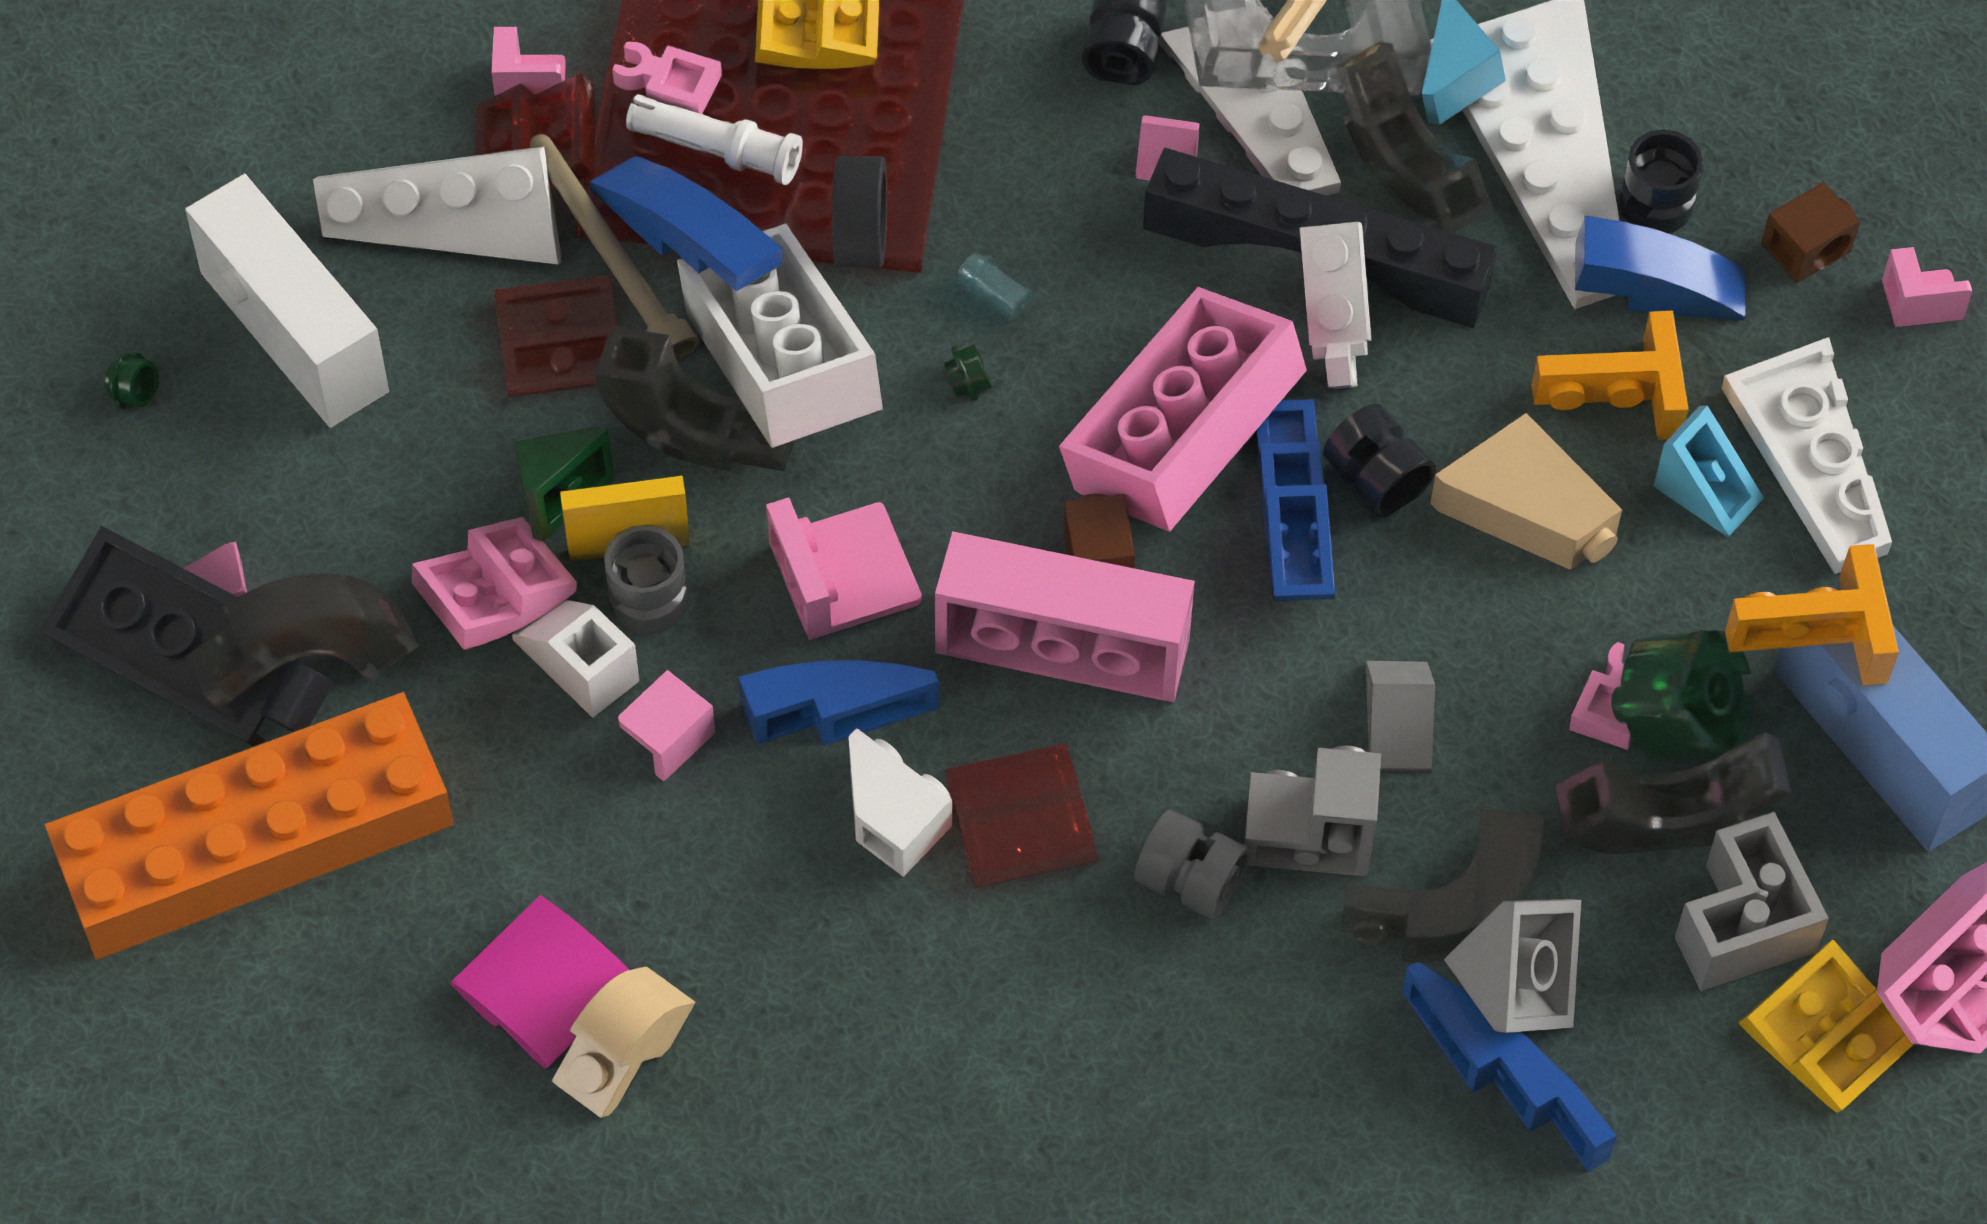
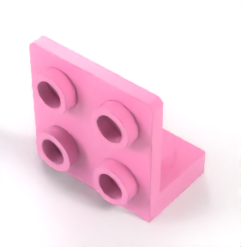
M790 498L766 504L769 544L808 640L921 604V591L882 503L877 502L810 523L807 517L797 518Z

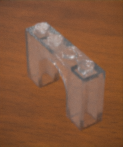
M1184 0L1199 86L1419 96L1431 53V44L1421 0H1345L1350 29L1331 35L1304 33L1288 57L1281 62H1274L1271 54L1262 55L1259 51L1258 44L1274 19L1263 7L1260 0Z

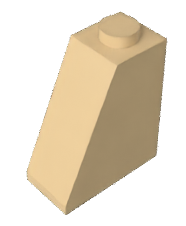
M1527 413L1435 474L1430 502L1442 514L1570 570L1585 559L1595 563L1604 558L1614 548L1618 540L1616 534L1622 509Z

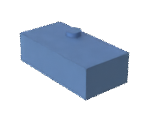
M1840 582L1832 588L1841 590ZM1894 626L1893 629L1899 653L1888 684L1862 685L1853 643L1780 648L1773 668L1775 674L1928 852L1986 817L1987 732Z

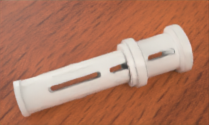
M639 94L633 99L635 104L631 103L626 118L628 130L659 137L669 142L725 158V163L731 169L743 171L747 167L774 175L775 182L783 185L791 182L798 169L803 143L799 135L789 133L786 137L758 129L756 122L746 119L743 121L739 120L735 124L723 122L690 110L657 102Z

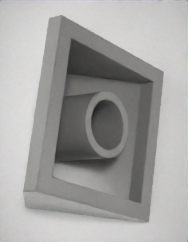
M1581 900L1503 901L1444 959L1494 1031L1509 1033L1573 1028Z

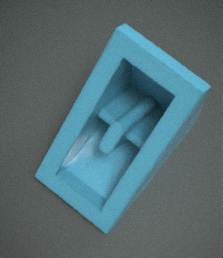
M1457 0L1441 1L1422 90L1428 124L1437 125L1448 120L1506 81L1500 50Z
M1699 406L1665 442L1653 487L1725 536L1730 537L1764 497L1709 407Z

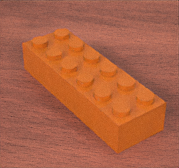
M404 692L44 825L94 958L98 960L453 826L454 823L447 790Z

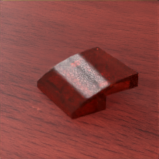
M579 73L535 95L520 83L476 105V155L529 149L531 139L536 135L544 134L552 140L578 181L595 174L594 84L583 74ZM550 181L551 190L556 189Z
M610 275L494 290L508 398L626 382Z
M1066 743L944 770L948 791L952 799L955 821L958 830L961 831L974 889L1098 861L1087 812Z

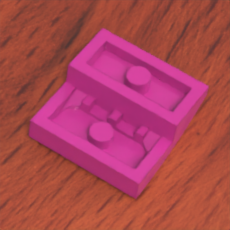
M539 895L449 984L485 1020L495 1028L500 1025L536 1062L546 1069L574 1042L576 1035L569 1030L590 1000L609 981L629 969L573 918L542 895Z

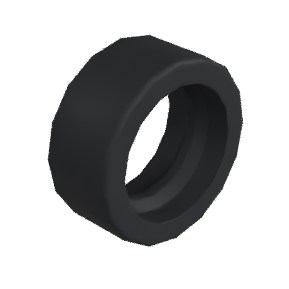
M840 155L836 159L832 199V246L835 266L881 268L884 263L887 231V171L885 158L883 156Z

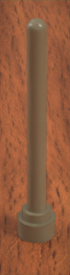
M544 134L534 136L530 141V148L544 147L550 181L647 324L646 335L649 338L647 347L659 365L666 367L675 362L676 358H683L692 353L699 344V338L687 320L678 319L674 313L668 314L552 140Z

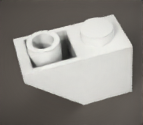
M565 600L541 618L516 630L512 634L513 641L592 718L639 682L635 644L594 605Z
M856 728L849 735V761L856 841L904 877L952 827V799L944 785L936 778L928 774L920 776L904 764L899 753L889 743L882 739L873 741Z

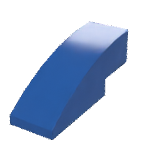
M1591 216L1584 217L1575 242V290L1628 296V310L1648 313L1654 311H1673L1674 316L1732 320L1745 319L1744 268L1696 243L1659 230L1622 221Z
M862 660L815 661L779 666L738 677L740 704L756 744L815 726L823 746L849 738V735L856 728L865 733L939 709V680L935 671L896 663Z

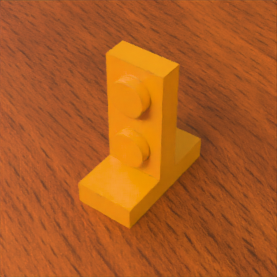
M1673 311L1649 312L1642 341L1644 349L1642 352L1537 356L1531 385L1534 405L1550 404L1554 409L1564 411L1576 409L1583 403L1609 402L1614 407L1629 408L1638 405L1642 401L1651 400L1657 440L1669 439L1686 421L1688 414V403Z
M1875 545L1849 546L1839 576L1841 590L1832 587H1820L1812 589L1807 593L1787 595L1757 592L1744 598L1734 599L1725 629L1729 652L1853 643L1862 685L1888 684L1899 651Z

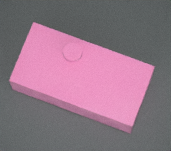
M1197 287L1059 445L1074 490L1083 496L1094 493L1106 496L1125 494L1129 516L1170 532L1307 371L1293 321Z
M952 531L935 591V653L1174 703L1190 639L1195 581Z

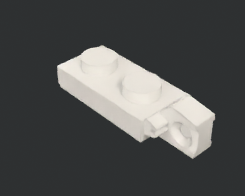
M1360 222L1301 227L1300 237L1309 345L1312 346L1313 359H1325L1329 388L1357 387L1355 356L1368 355L1367 341H1372L1362 224Z

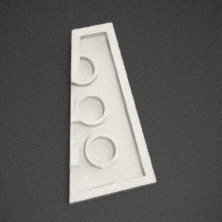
M1267 8L1163 32L1160 35V46L1169 57H1173L1184 71L1185 78L1197 93L1200 92L1216 112L1217 119L1227 132H1231L1245 149V155L1263 177L1327 196L1340 193L1341 181L1288 57L1281 62H1274L1271 54L1262 55L1259 51L1258 44L1272 22Z
M1828 337L1724 376L1721 389L1834 574H1837L1842 570L1849 546L1874 544L1877 558L1888 554L1892 540L1873 478L1867 475L1861 456L1863 446L1858 430L1853 429L1846 407L1848 397L1842 379L1837 378L1832 362L1834 352Z

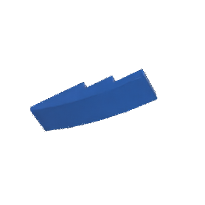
M634 156L590 181V190L660 255L663 256L673 250L698 274L711 268L736 292L782 265L781 246L744 215L714 194L669 168Z
M1314 399L1281 400L1255 431L1263 524L1273 601L1334 599L1335 585L1327 486L1323 483L1320 441L1317 442Z
M1419 962L1407 967L1402 994L1472 1093L1495 1082L1529 1132L1552 1120L1588 1172L1610 1160L1617 1135L1576 1084L1527 1036L1521 1032L1505 1033L1494 1031L1467 991Z

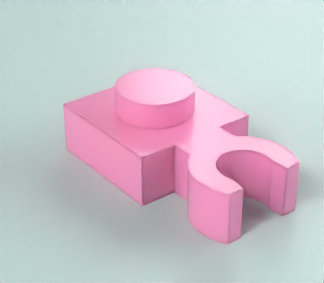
M626 42L624 46L625 61L637 64V66L626 68L615 64L612 69L614 84L625 90H638L646 87L647 98L699 114H703L722 76L720 61L671 46H667L660 58L653 56L648 47L638 42Z
M1617 642L1609 651L1606 674L1592 670L1571 715L1570 731L1628 750L1649 705L1651 689L1645 687L1651 682L1653 677L1655 654L1647 652L1641 665L1629 667L1622 663L1625 644Z

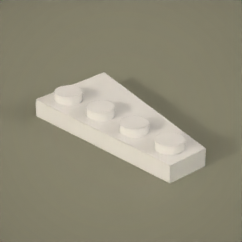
M544 147L318 176L313 179L323 237L550 264L561 263V249Z

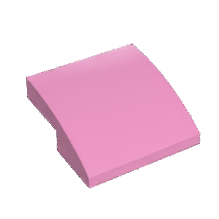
M523 517L468 530V546L465 551L412 563L413 586L464 650L496 640L525 627L562 604L576 592L577 581L543 541L533 538L531 527Z

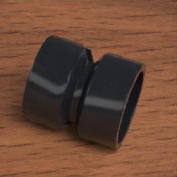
M1094 0L1090 15V30L1086 35L1082 52V64L1087 72L1101 81L1128 85H1140L1150 79L1154 72L1158 54L1157 41L1162 34L1167 10L1166 0Z
M1662 129L1647 132L1636 139L1629 151L1619 200L1622 216L1629 223L1665 233H1673L1684 227L1693 213L1704 163L1700 148L1691 138L1677 131Z
M1371 404L1357 410L1338 425L1324 446L1323 456L1346 482H1356L1355 491L1378 517H1388L1418 498L1424 492L1435 475L1436 465L1413 439H1403L1404 430L1381 404Z

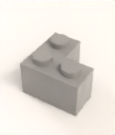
M1347 745L1338 746L1333 749L1318 748L1314 778L1298 777L1296 774L1285 770H1273L1267 773L1251 772L1244 845L1250 848L1247 866L1367 877L1377 824L1381 753L1365 752L1361 748Z
M1775 812L1717 830L1706 867L1718 893L1685 903L1675 934V940L1700 991L1816 953L1829 920Z

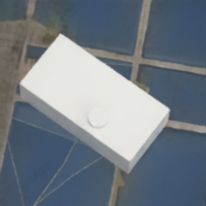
M246 174L239 176L185 208L201 274L330 428L389 393L377 328Z
M787 224L763 231L782 247V265L737 292L711 268L698 274L683 259L677 260L686 314L771 448L883 409L874 351Z

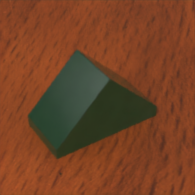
M596 426L514 442L523 496L534 539L544 541L564 523L560 492L606 486L615 476L608 431L605 428Z

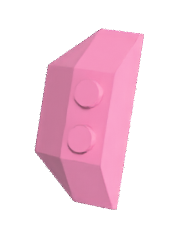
M1987 862L1963 874L1881 953L1877 994L1912 1044L1968 1053H1981L1987 1047Z

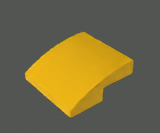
M758 0L755 62L808 69H839L874 65L877 58L879 0Z
M683 476L560 492L570 562L604 557L608 544L618 533L634 526L650 525L663 528L675 536L681 547L690 546Z
M1834 940L1822 946L1738 1022L1755 1041L1836 1113L1847 1107L1914 1045L1878 996L1877 987L1873 986Z

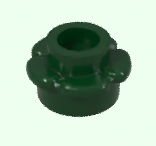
M975 344L958 350L957 346H953L951 351L954 359L944 363L952 387L957 396L967 392L971 400H978L976 394L992 388L981 356Z
M123 353L116 361L110 364L106 371L105 388L110 398L116 400V406L124 410L127 405L147 406L158 389V369L152 361L145 360L140 353ZM140 386L141 393L135 396V392Z

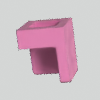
M494 27L491 73L496 104L564 103L565 56L520 55L517 27Z
M1914 247L1891 249L1883 273L1882 283L1895 327L1964 320L1973 293L1969 281L1954 282L1951 271L1947 269L1921 272Z
M668 670L618 717L620 728L653 753L655 775L663 781L669 778L715 734L713 706Z

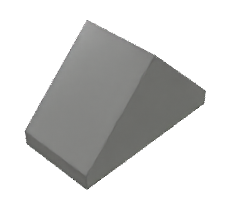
M1366 661L1368 748L1371 753H1381L1380 771L1431 772L1435 682L1428 662Z

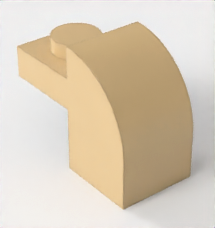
M647 966L619 974L590 1000L569 1031L576 1035V1038L551 1082L600 1118L609 1116L618 1106L641 1063L663 1056L671 1047L696 1002Z

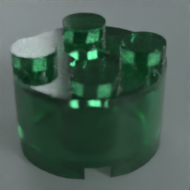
M1699 630L1638 638L1632 642L1630 652L1625 660L1621 676V686L1615 688L1612 693L1611 706L1613 714L1617 721L1626 723L1635 743L1651 760L1714 755L1723 753L1726 750H1734L1741 746L1747 738L1754 718V694L1745 695L1742 675L1751 674L1748 660L1743 651L1729 652L1724 631Z

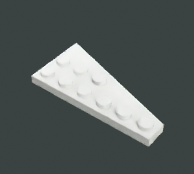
M1551 0L1480 23L1478 26L1500 50L1506 81L1462 111L1573 308L1577 309L1615 296L1575 290V242L1584 217L1591 216L1619 221L1584 0ZM1430 39L1428 50L1430 53L1433 39Z

